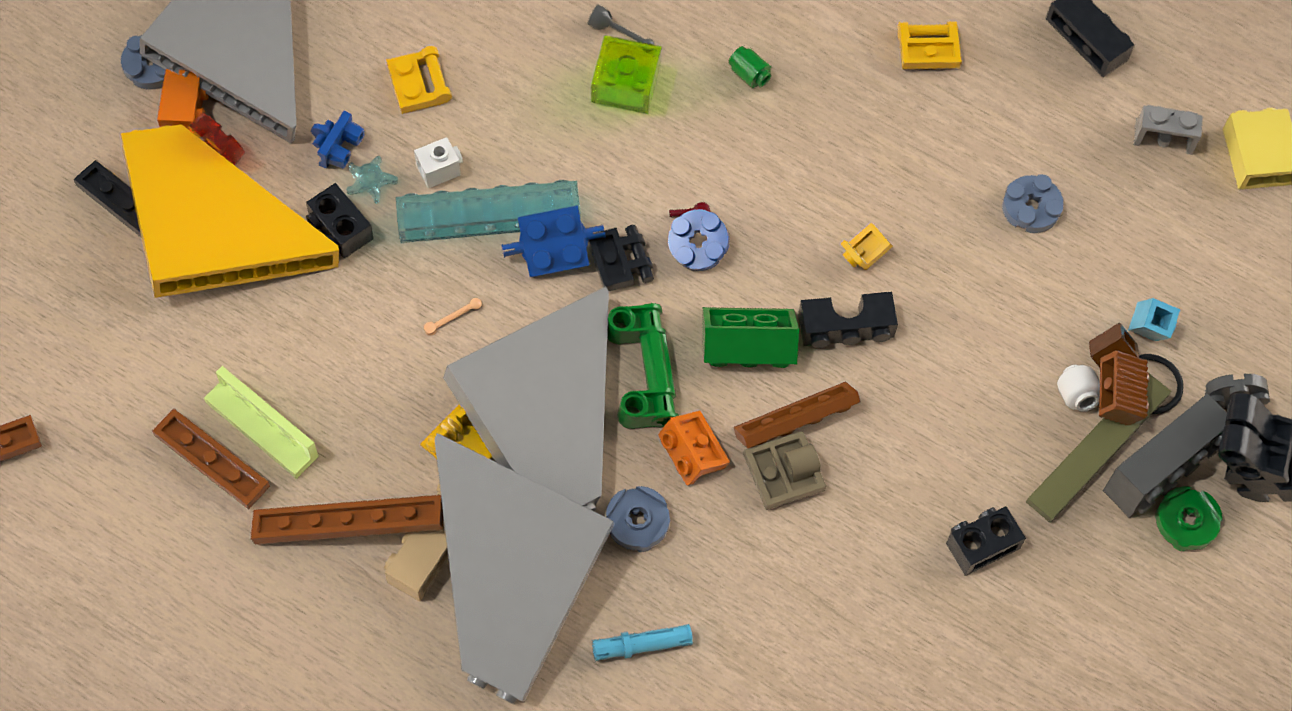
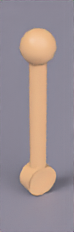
M473 298L470 304L435 323L427 322L424 325L425 333L427 335H434L437 328L471 309H479L482 305L481 300Z

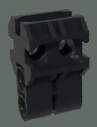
M1236 393L1231 395L1225 420L1226 426L1223 429L1218 456L1227 465L1224 479L1229 484H1241L1237 488V492L1244 498L1257 502H1269L1270 498L1267 494H1277L1284 502L1292 501V419L1273 415L1259 399L1250 394Z

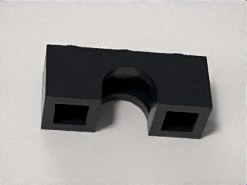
M892 291L862 294L858 306L859 315L853 318H845L838 315L833 308L831 297L801 300L798 317L803 347L823 348L834 343L854 345L865 340L884 342L894 338L898 321Z

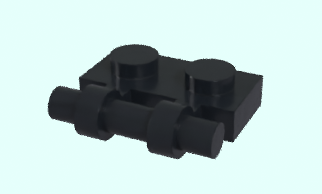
M636 225L627 226L625 228L627 236L621 238L617 228L600 231L605 232V238L588 240L602 287H606L608 291L634 285L632 275L634 273L640 274L643 283L651 282L654 279L651 271L653 264L650 257L646 256L644 250L645 241L643 235L639 234ZM624 250H631L635 259L627 261Z

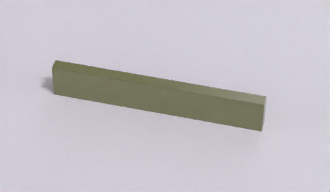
M1149 373V382L1146 388L1148 390L1146 395L1148 396L1147 401L1149 403L1147 417L1131 425L1120 424V422L1103 418L1030 495L1026 503L1051 523L1167 399L1172 391Z

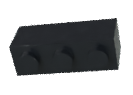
M1055 0L1050 5L1046 20L1102 77H1105L1129 60L1135 44L1126 33L1122 32L1112 22L1110 16L1103 13L1092 0Z

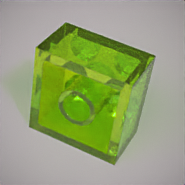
M604 35L591 83V103L648 114L661 66L662 46Z

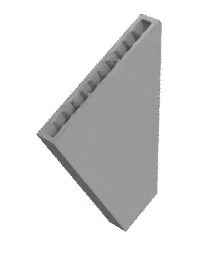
M172 0L140 37V55L163 69H169L179 74V70H186L183 74L185 77H187L190 71L193 72L197 77H200L199 87L206 91V94L287 142L292 143L296 132V104L290 0Z
M606 287L447 365L443 377L460 406L466 411L467 417L496 463L592 511L597 509L595 506L602 492L609 291Z
M437 433L434 440L462 671L470 674L467 681L485 689L487 683L499 689L496 696L512 704L515 703L516 699L524 702L614 526V522Z

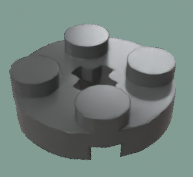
M1233 374L1224 375L1209 381L1205 385V395L1208 393L1223 409H1226V412L1228 411L1231 395L1236 393L1255 396L1263 405L1270 402L1267 379L1260 375L1244 374V379L1234 380Z

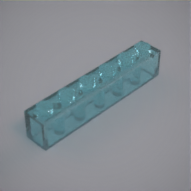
M557 180L554 183L545 184L530 182L523 186L509 187L507 185H499L489 189L467 188L464 191L456 192L441 190L433 194L418 195L416 193H409L401 197H395L400 243L520 232L519 216L578 205L581 219L577 181Z

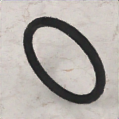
M1139 355L1141 359L1162 363L1170 369L1176 378L1177 392L1175 397L1167 405L1158 407L1153 414H1161L1171 410L1178 404L1183 394L1184 384L1179 370L1172 362L1159 355Z

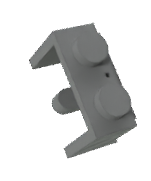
M1144 106L1139 117H1136L1134 145L1140 146L1147 130L1158 132V145L1161 147L1169 145L1172 135L1187 137L1186 154L1192 155L1201 138L1203 115H1197L1198 113L1163 108L1161 106Z

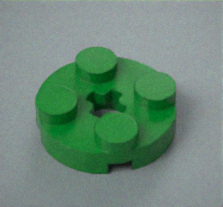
M1188 486L1178 487L1167 493L1155 512L1157 527L1161 535L1176 550L1183 552L1199 550L1211 544L1220 531V523L1222 521V511L1217 501L1209 493L1203 490L1201 492L1192 490V487ZM1182 512L1196 516V519L1193 521L1194 525L1183 521L1182 518L1184 516Z

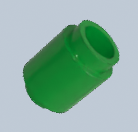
M741 46L730 56L728 63L732 66L731 70L751 88L763 87L770 80L771 65L751 48Z

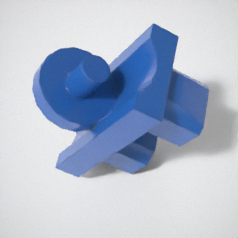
M345 110L335 124L327 120L324 125L316 123L311 128V133L315 137L312 144L314 147L320 148L317 152L321 158L319 166L325 169L328 168L329 164L344 169L350 160L351 151L341 147L343 142L346 141L354 146H358L364 138V129L352 122V114Z

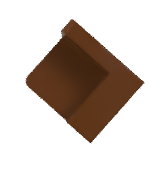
M1120 322L1089 341L1090 357L1099 368L1100 358L1116 350L1139 358L1136 341Z

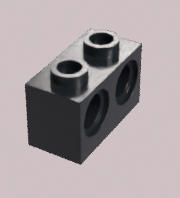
M336 183L306 202L308 215H306L307 221L317 230L320 229L326 237L338 245L339 253L344 259L374 239L372 226ZM326 210H334V212L330 214L323 213ZM344 231H352L349 235H341Z
M1007 506L998 510L995 507L987 509L978 516V520L970 524L968 521H963L951 529L946 545L965 576L1022 547L1026 537ZM991 527L1001 528L1005 536L995 535ZM963 541H973L978 549H968Z

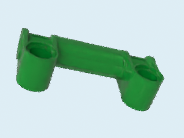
M656 303L638 306H619L612 309L608 315L607 339L610 342L620 345L639 342L641 344L647 390L630 391L623 395L617 418L619 423L627 429L663 428L670 418L679 416V414L675 413L673 400L676 397V393L674 390L666 330L662 328L660 315L663 313L662 306ZM614 323L625 324L626 328H618ZM635 407L640 412L636 414L630 413L626 408Z

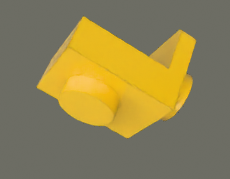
M872 222L850 242L844 240L841 243L846 250L842 254L854 268L859 265L865 270L893 247Z

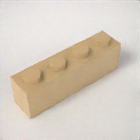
M440 482L437 486V495H441ZM444 521L443 530L405 533L402 539V547L397 554L392 553L384 566L387 583L419 602L449 559Z

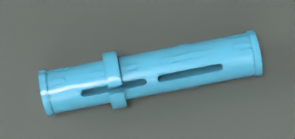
M686 624L642 633L628 634V632H622L621 636L592 640V648L595 661L622 656L627 659L632 658L634 654L690 646L693 645V637L690 625Z

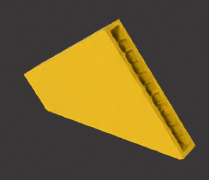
M182 124L121 133L123 154L154 298L339 268V248L337 244Z

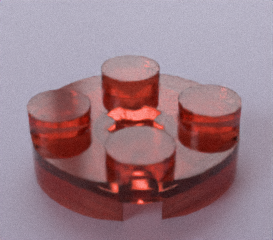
M201 113L188 125L189 130L200 139L203 138L206 144L233 165H236L245 154L244 149L231 134L227 136L221 130L222 126L208 115Z

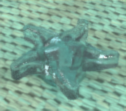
M381 156L375 157L370 163H366L361 167L354 165L353 162H349L348 169L356 181L352 186L347 187V194L353 195L366 191L373 196L374 203L377 204L380 202L381 187L389 183L397 184L398 178L389 173L382 172L379 167L382 163Z

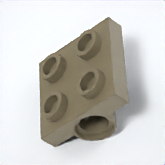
M803 431L744 450L743 455L766 510L823 492L826 489V484L820 472V461L817 452L812 444H808Z

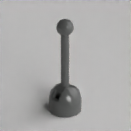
M597 4L588 20L589 26L599 30L610 26L643 44L646 50H651L654 47L652 39H644L613 22L611 13L607 8Z

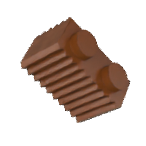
M1117 350L1100 358V418L1104 417L1110 421L1120 422V424L1131 425L1147 417L1149 409L1148 396L1146 395L1148 392L1146 388L1149 382L1147 360Z

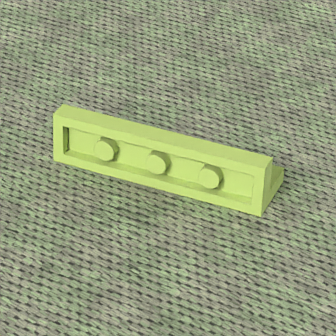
M221 366L216 371L219 383L204 397L205 402L297 479L319 457L315 443L226 368Z

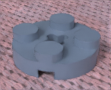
M141 36L130 37L121 55V66L125 76L133 81L135 86L142 89L162 88L165 69L155 63L148 66L147 59L140 55Z
M1043 174L1037 176L1027 175L1015 179L1007 186L1002 202V210L1008 222L1014 227L1018 225L1021 228H1025V232L1041 233L1051 229L1056 224L1063 211L1064 202L1060 190L1052 183L1050 177ZM1028 200H1036L1039 203L1038 209H1034L1032 205L1027 206Z
M636 486V489L621 490L613 496L607 507L606 518L614 522L610 535L617 544L626 549L639 552L649 551L653 546L659 544L668 532L670 514L667 503L662 495L651 488ZM644 513L643 519L646 521L645 523H639L638 525L632 523V518L629 517L631 514Z

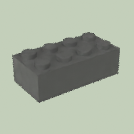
M1207 393L1120 464L1107 482L1103 492L1128 518L1137 511L1142 515L1154 505L1155 499L1161 493L1165 496L1178 484L1177 481L1183 475L1188 477L1200 466L1199 462L1205 457L1210 459L1219 451L1223 429L1226 426L1227 412Z

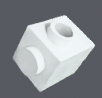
M447 137L414 150L416 166L428 189L461 176L460 163H463L461 153L457 146H451Z

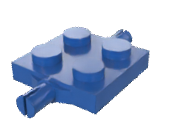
M578 205L519 216V242L502 244L501 246L504 257L522 254L527 262L529 276L534 277L589 266L587 255L588 240L605 238L606 236L605 232L593 234V232L603 231V224L585 228L580 219Z

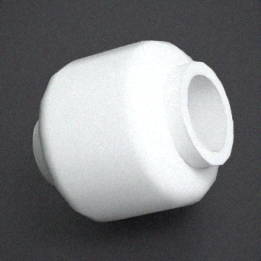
M1071 365L1067 367L1057 382L1058 390L1065 404L1070 409L1082 412L1095 408L1099 404L1100 380L1095 371L1086 365Z

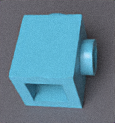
M1154 298L1137 302L1128 330L1153 341L1170 339L1176 328L1180 309Z

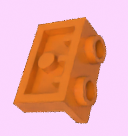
M700 410L670 418L658 434L663 447L667 450L676 466L677 472L681 475L687 486L694 484L701 475L725 469L730 463Z

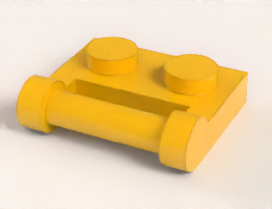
M948 21L946 24L908 25V22H898L897 33L900 43L902 69L960 68L961 54L956 21ZM910 36H946L947 38H910Z
M427 46L420 52L386 60L401 114L441 105L452 99L450 89L445 85L438 63L439 53L437 47ZM427 64L435 89L434 92L428 94L419 69L420 65Z

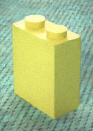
M1267 108L1262 111L1248 112L1241 110L1231 113L1223 127V132L1238 190L1292 185V122L1288 109L1277 110L1275 108Z

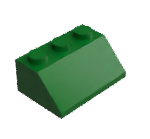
M702 308L704 363H709L715 367H724L728 363L740 364L744 367L771 364L777 368H786L790 364L797 365L799 327L794 309Z

